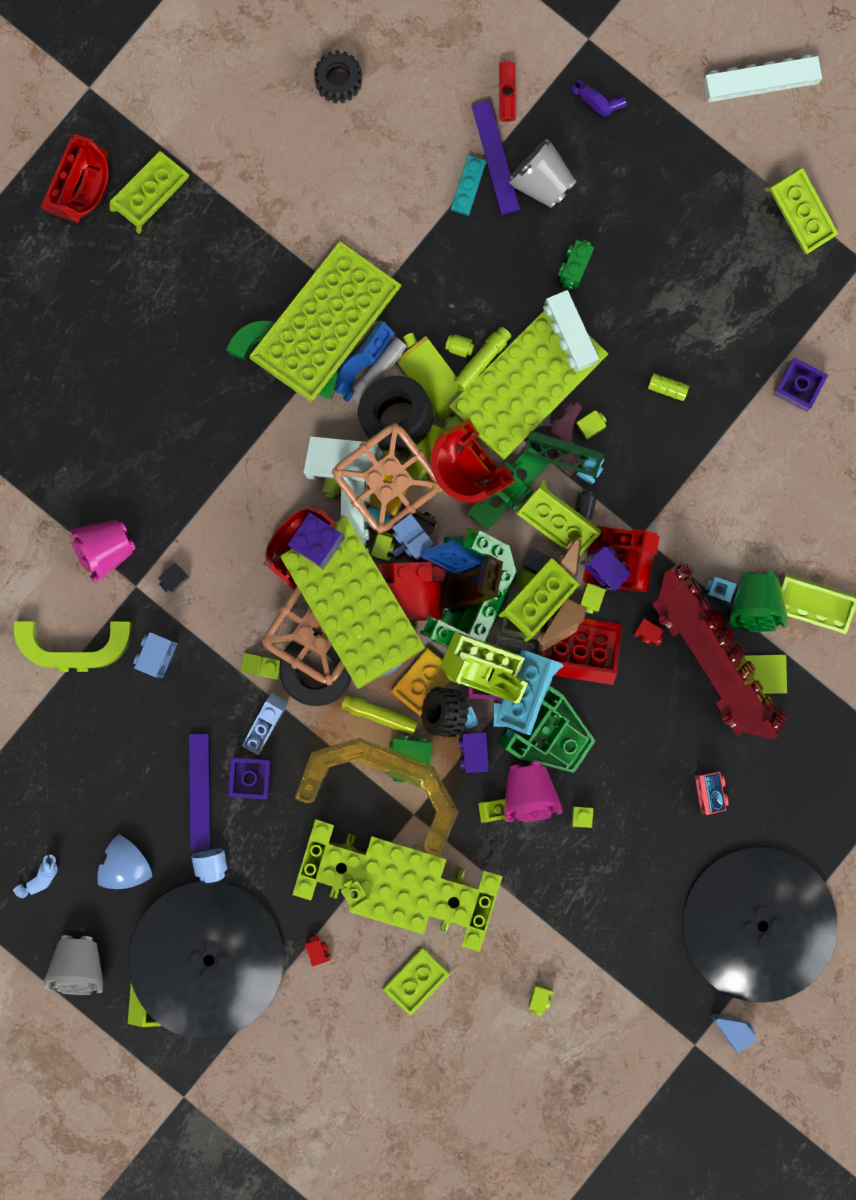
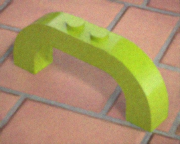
M14 621V637L21 653L28 660L39 666L57 668V672H69V668H77V672H88V668L108 666L125 653L132 636V622H110L109 641L99 651L48 652L40 646L37 640V622Z

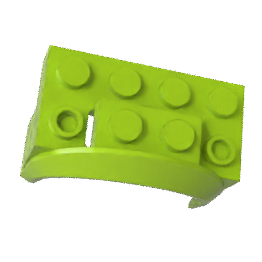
M456 631L454 632L440 665V668L445 671L448 680L513 703H520L528 685L526 681L517 676L525 659L524 657ZM494 668V672H493V674H492V677H491L490 681H488L489 676H490V674H491V672H492V669Z

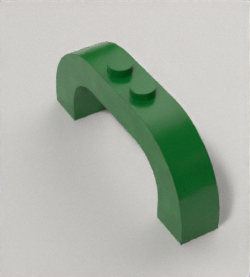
M257 321L244 326L231 339L226 349L227 352L245 361L252 346L262 341L275 322ZM337 371L319 393L320 396L328 400H332L335 393L334 387L338 375Z

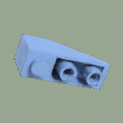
M272 692L264 703L242 746L259 755L289 702Z

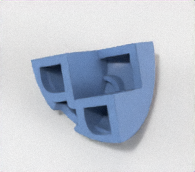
M120 834L108 845L105 850L107 854L105 863L103 865L100 864L98 869V885L110 889L134 887L153 877L151 869L141 852Z

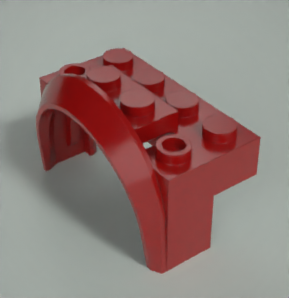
M74 134V137L70 138L41 208L50 214L79 223L81 217L86 216L98 205L105 193L109 175L108 153L92 139ZM91 165V166H94V167L99 168V170H96V169H93V168H90V167H87V166ZM84 170V174H83V178H82L81 184H80V186H79L77 192H76V193L74 194V196L72 197V194H73V192H74V190H75V187H76V185H77V183H78V180H79V178H80V176H81V174H82V171Z
M314 505L295 512L285 520L270 539L265 552L263 564L294 590L297 584L277 551L283 555L291 550L288 544L309 513L331 527L336 524L325 512Z

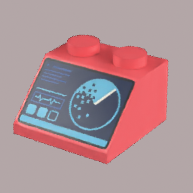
M718 771L695 775L701 813L708 815L725 811L728 805L727 794L723 793V786H725L724 776L720 775Z

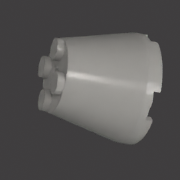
M545 139L535 148L536 151H533L522 161L510 176L511 179L508 183L551 208L556 202L559 203L566 194L564 192L570 189L576 183V180L554 145L548 139Z
M61 936L44 979V989L53 991V988H56L62 994L91 995L92 991L97 990V993L103 992V978L97 943L92 941V937L82 936L81 939H73L72 936Z

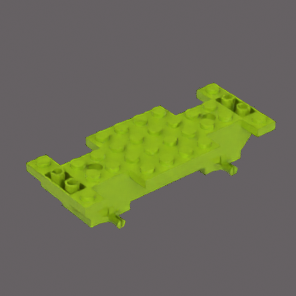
M315 819L293 895L312 900L316 884L320 882L332 886L329 897H333L335 891L334 898L337 899L339 889H344L343 884L351 879L354 882L359 880L369 896L370 902L354 912L350 907V913L423 935L429 916L443 920L440 930H444V932H448L450 922L466 927L461 946L480 952L503 876L484 870L479 887L468 884L463 880L467 870L465 868L462 870L459 867L456 878L444 877L442 872L446 862L445 858L373 836L371 837L367 853L353 847L356 835L348 833L345 844L329 842L334 825ZM338 863L346 864L347 871L345 873H339L336 870ZM352 891L354 893L353 898L358 897V892ZM451 897H456L459 899V904L456 907H451L448 904V900Z

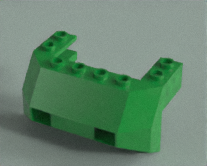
M470 527L467 528L466 531L468 533L464 542L461 541L460 545L483 557L489 554L504 562L499 590L496 598L455 614L445 610L441 621L427 616L426 620L428 621L424 630L420 631V634L448 648L455 631L484 642L488 641L499 617L498 615L518 575L510 546L480 530ZM471 568V569H468V570H464L463 573H465V572H467V571H469V570H472V569H474V568Z

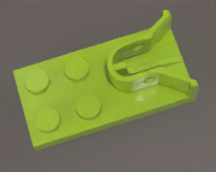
M159 151L110 201L109 210L121 213L137 226L136 232L140 234L142 225L189 178V174Z
M803 168L794 169V172L773 186L765 188V191H770L804 254L810 253L838 235L834 224Z
M543 479L528 500L519 506L517 514L567 552L569 550L566 547L572 539L576 540L578 536L581 537V556L600 535L601 530L551 493L546 486V480Z
M551 558L498 616L507 617L524 633V641L527 642L540 630L580 584Z

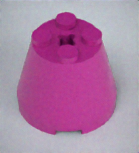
M110 520L77 527L68 531L69 536H73L74 539L71 543L83 569L85 568L87 572L90 571L92 574L89 577L93 583H97L105 578L135 550L132 540H128L125 535L127 529L123 522Z
M532 762L527 767H521V765L510 767L507 776L504 804L505 821L513 822L514 819L523 822L551 818L554 812L557 814L563 812L560 799L545 766H541L540 762Z

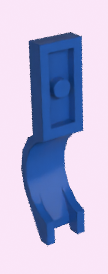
M378 322L360 350L347 358L339 369L334 391L341 393L344 396V401L349 402L354 394L352 392V383L357 374L365 367L373 365L394 336L395 333L385 322Z

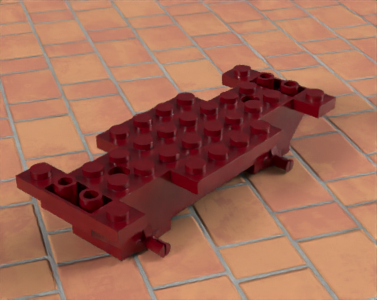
M684 561L678 563L664 573L659 599L652 603L660 616V624H665L673 636L680 633L721 696L716 701V704L724 716L722 721H725L724 724H729L736 736L745 732L770 738L771 740L775 739L786 724V715L781 709L773 708L774 703L771 698L764 695L762 691L764 688L761 682L753 677L756 670L754 665L744 657V649L740 644L737 645L733 639L735 636L730 628L726 629L723 624L724 618L720 612H716L714 609L710 610L711 604L707 598H703L699 593L701 589L696 581L692 582L693 570L688 563L685 564Z

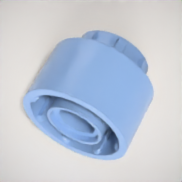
M224 849L203 850L191 856L195 876L199 877L200 881L210 883L225 877L224 872L228 868Z

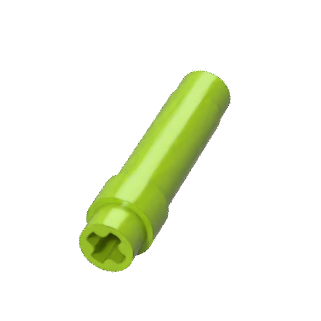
M499 327L496 332H493L485 341L483 347L453 381V385L459 391L465 392L494 357L500 354L507 346L511 334L503 327Z
M346 694L341 709L348 711L351 715L369 719L410 735L414 734L418 723L417 720L367 702L366 699L358 696L352 697Z

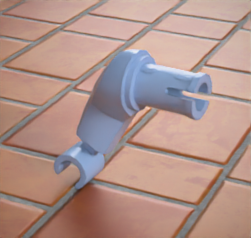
M47 855L43 858V863L39 867L37 877L27 882L26 888L21 884L13 889L16 896L25 898L28 892L33 895L48 888L58 869L53 855H49V859Z

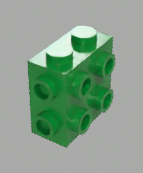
M576 240L575 245H570L565 257L568 261L567 263L563 261L558 274L561 277L559 283L565 289L577 290L594 250L590 242Z
M398 735V739L394 738L393 742H389L388 753L392 754L391 761H387L386 773H390L389 777H392L394 782L404 783V779L412 780V784L423 785L424 781L428 782L432 743H428L429 739L417 737V741L409 740L410 736Z

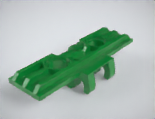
M529 446L528 452L537 454V452L531 446ZM523 454L512 465L504 460L502 464L512 474L515 481L498 494L495 493L487 499L477 502L468 514L488 531L508 508L515 512L521 502L533 493L528 488L529 485L542 473L549 463L524 456ZM519 469H523L527 473V477L524 480L516 476V472ZM493 497H498L501 500V505L498 508H493L490 505V500Z

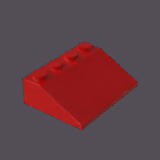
M584 618L576 633L540 652V656L563 664V668H560L554 676L613 685L617 675L622 624ZM549 620L544 624L543 632L547 631L548 628L546 626Z

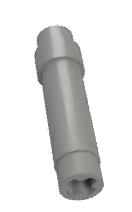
M395 338L365 376L353 387L352 392L354 394L350 400L359 406L360 399L365 391L373 383L383 379L405 351L407 346L401 340Z

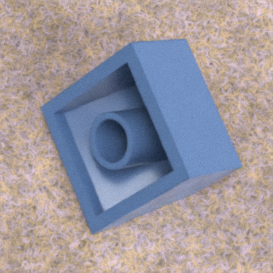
M715 1013L710 1015L737 1053L757 1040L754 1036L757 1032L748 1021L744 1022L741 1018Z

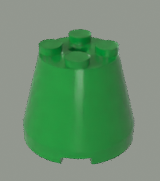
M765 571L762 574H755L754 572L743 573L729 615L730 626L734 628L742 626L748 629L747 631L774 632L777 627L782 626V628H786L788 626V616L780 581L774 576V572Z

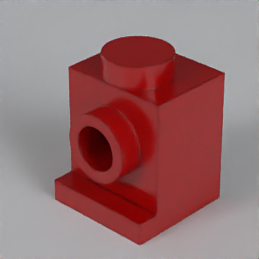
M642 619L633 636L638 637L640 635V640L650 645L652 642L659 646L664 638V635H662L664 630L648 620Z
M319 935L308 938L309 942L305 943V947L312 967L330 961L331 956H326L328 952L326 942H322Z

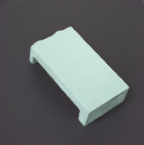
M310 436L304 474L308 479L314 480L316 476L334 478L332 469L341 460L359 448L362 442ZM378 444L369 449L377 461L383 457V451ZM364 453L344 469L363 472L373 463ZM342 476L343 479L365 481L363 478Z

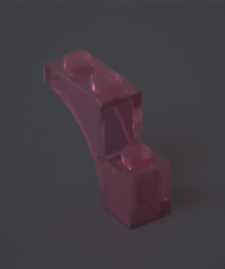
M578 402L574 406L570 404L564 411L566 415L561 420L557 418L550 425L552 427L550 433L556 439L574 444L572 436L573 425L583 407ZM558 451L554 454L555 459L561 457ZM570 454L564 457L568 465L573 466L578 463L575 455ZM559 467L569 477L575 472L563 467Z

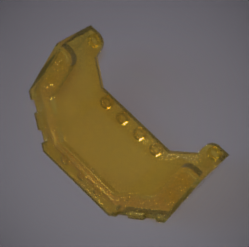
M360 737L311 753L295 799L304 803H312L316 799L329 767L352 760L425 790L436 810V814L426 837L424 848L428 853L440 857L459 811L434 767Z

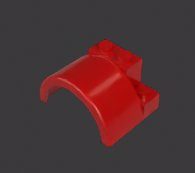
M469 420L438 437L431 452V467L437 483L450 497L465 503H476L503 491L515 479L504 465L500 468L496 467L476 441L480 434ZM456 444H457V445H461V446L463 447V448H462L461 450H459L457 453H456ZM488 479V485H482Z
M596 526L601 530V533L589 546L587 556L596 547H612L617 554L615 557L619 562L623 561L630 568L628 571L631 574L618 589L647 592L654 555H657L660 538L657 535L658 533ZM585 568L583 582L600 585Z
M433 562L376 565L385 580L388 579L389 583L387 584L409 621H427V616L436 620L443 619V608L440 607L442 581H444L443 567Z

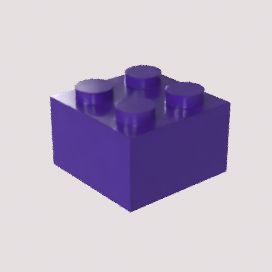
M793 358L789 362L773 395L808 412L812 408L828 375Z
M309 513L288 546L324 570L345 537L342 533Z
M606 546L596 547L581 564L606 591H615L631 576L628 571L630 568L623 561L619 562L615 557L617 554L612 548H607Z
M486 732L462 734V738H458L459 750H463V757H460L461 769H464L465 773L488 772Z
M232 757L228 797L268 799L271 760Z

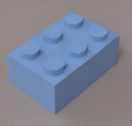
M149 632V635H145L142 640L141 646L144 647L141 653H137L133 664H136L134 669L156 678H163L178 643Z

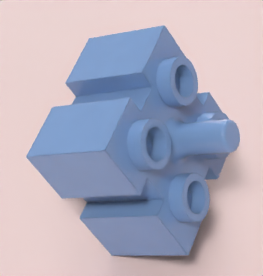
M412 514L393 527L395 531L393 535L401 544L392 552L396 558L406 551L413 561L423 562L426 559L420 556V550L436 546Z

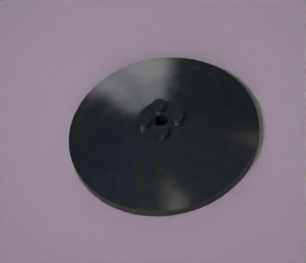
M769 847L739 849L711 863L698 876L690 889L684 906L682 923L688 954L701 975L715 988L731 997L759 1003L774 1002L791 997L814 982L823 972L831 958L836 943L838 925L832 895L818 873L800 858L788 852ZM760 921L767 922V929L765 931L758 930L757 924Z
M216 881L184 884L159 897L144 912L137 923L128 952V970L131 985L144 1010L168 1030L186 1037L198 1039L227 1036L247 1027L255 1021L274 998L284 967L281 935L269 911L260 901L245 890ZM210 954L213 956L214 962L212 965L206 966L203 959L206 955Z

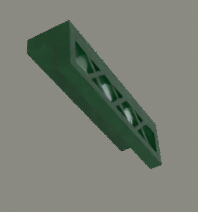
M530 431L523 455L596 478L604 453ZM530 443L539 444L542 451L537 454L528 452ZM552 448L556 449L561 457L555 460L549 459L546 451ZM570 454L575 455L578 463L573 466L568 465L564 457ZM588 460L597 462L594 472L587 471L583 463Z

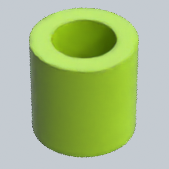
M409 333L403 337L408 349L418 343L414 333Z

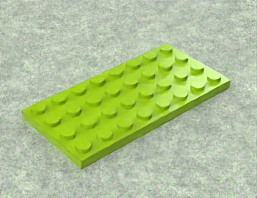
M339 241L249 358L312 403L401 288V284Z
M544 311L448 407L462 422L469 420L480 434L478 437L502 461L608 355L589 336L599 360L595 365L575 373L574 369L568 365L566 351H563L560 347L558 334H555L552 329V320L550 316H546Z
M345 516L333 526L334 529L343 534L345 539L324 570L293 549L280 557L355 685L360 689L426 648L348 517Z

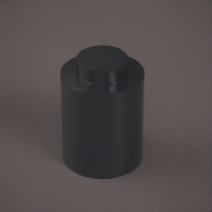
M583 490L582 493H578L575 511L587 520H592L597 497L593 496V492Z

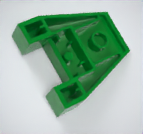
M549 685L542 701L544 707L536 718L531 735L525 734L524 737H521L508 728L498 742V745L519 759L540 762L541 765L574 773L595 743V739L563 694Z

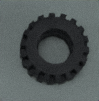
M335 50L336 54L328 52L327 57L323 55L321 61L316 63L314 79L317 91L319 90V94L322 97L325 96V100L330 101L331 99L336 104L337 101H341L342 104L345 103L346 99L351 101L353 95L357 96L358 90L361 89L362 71L359 62L355 61L353 55L348 56V52L343 51V54H340L339 50ZM335 69H342L350 77L345 84L337 86L327 80L328 74Z
M441 687L431 689L423 701L421 709L422 724L425 726V731L430 735L450 738L457 737L464 730L468 719V702H466L463 692Z

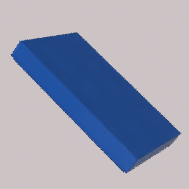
M453 541L420 550L422 558L453 573L482 566L483 556Z

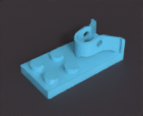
M521 650L520 655L525 659L517 676L526 681L528 685L520 703L503 700L496 723L531 735L545 692L552 681L553 675L560 668H563V664Z

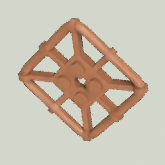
M397 423L385 427L367 442H362L359 448L341 460L332 469L335 481L351 500V505L358 509L377 533H383L409 514L413 515L417 508L434 497L442 489L434 477L431 464L424 456L423 450H419L407 432L401 426H398ZM391 433L389 452L377 461L369 449ZM397 434L413 453V456L402 464L394 455ZM364 453L373 463L363 472L344 469ZM418 460L433 481L414 479L406 471V468ZM384 474L388 476L393 475L390 483L383 482ZM342 476L363 478L370 488L357 497ZM411 485L432 487L411 504L402 493ZM372 493H375L381 501L378 522L362 503ZM398 496L406 508L384 523L387 503Z
M297 586L285 605L280 607L279 614L265 633L262 644L270 652L290 663L292 668H298L315 680L327 684V686L332 685V682L340 676L345 666L340 660L330 675L326 654L332 647V644L310 606L303 619L290 611L301 594ZM285 617L299 624L293 634L272 638ZM321 628L323 634L314 636L313 629ZM294 640L304 648L298 657L295 658L275 646V644ZM309 650L321 657L325 676L302 662Z

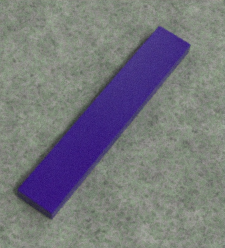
M486 101L472 105L473 115L501 215L520 211L514 187L508 183L511 175L491 103Z
M189 734L190 849L210 850L209 734Z

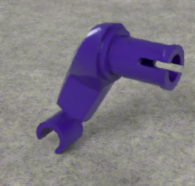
M577 80L575 83L579 88H576L574 85L571 86L573 94H580V97L602 116H610L612 111L626 107V100L623 95L607 100L602 94L588 85L583 87L581 80Z

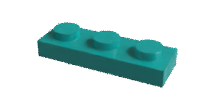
M468 155L451 211L469 216L486 165L485 160Z

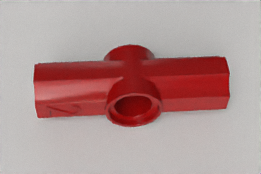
M511 61L499 63V121L503 122L516 121L515 63ZM504 89H510L512 91V94L505 95L502 91Z

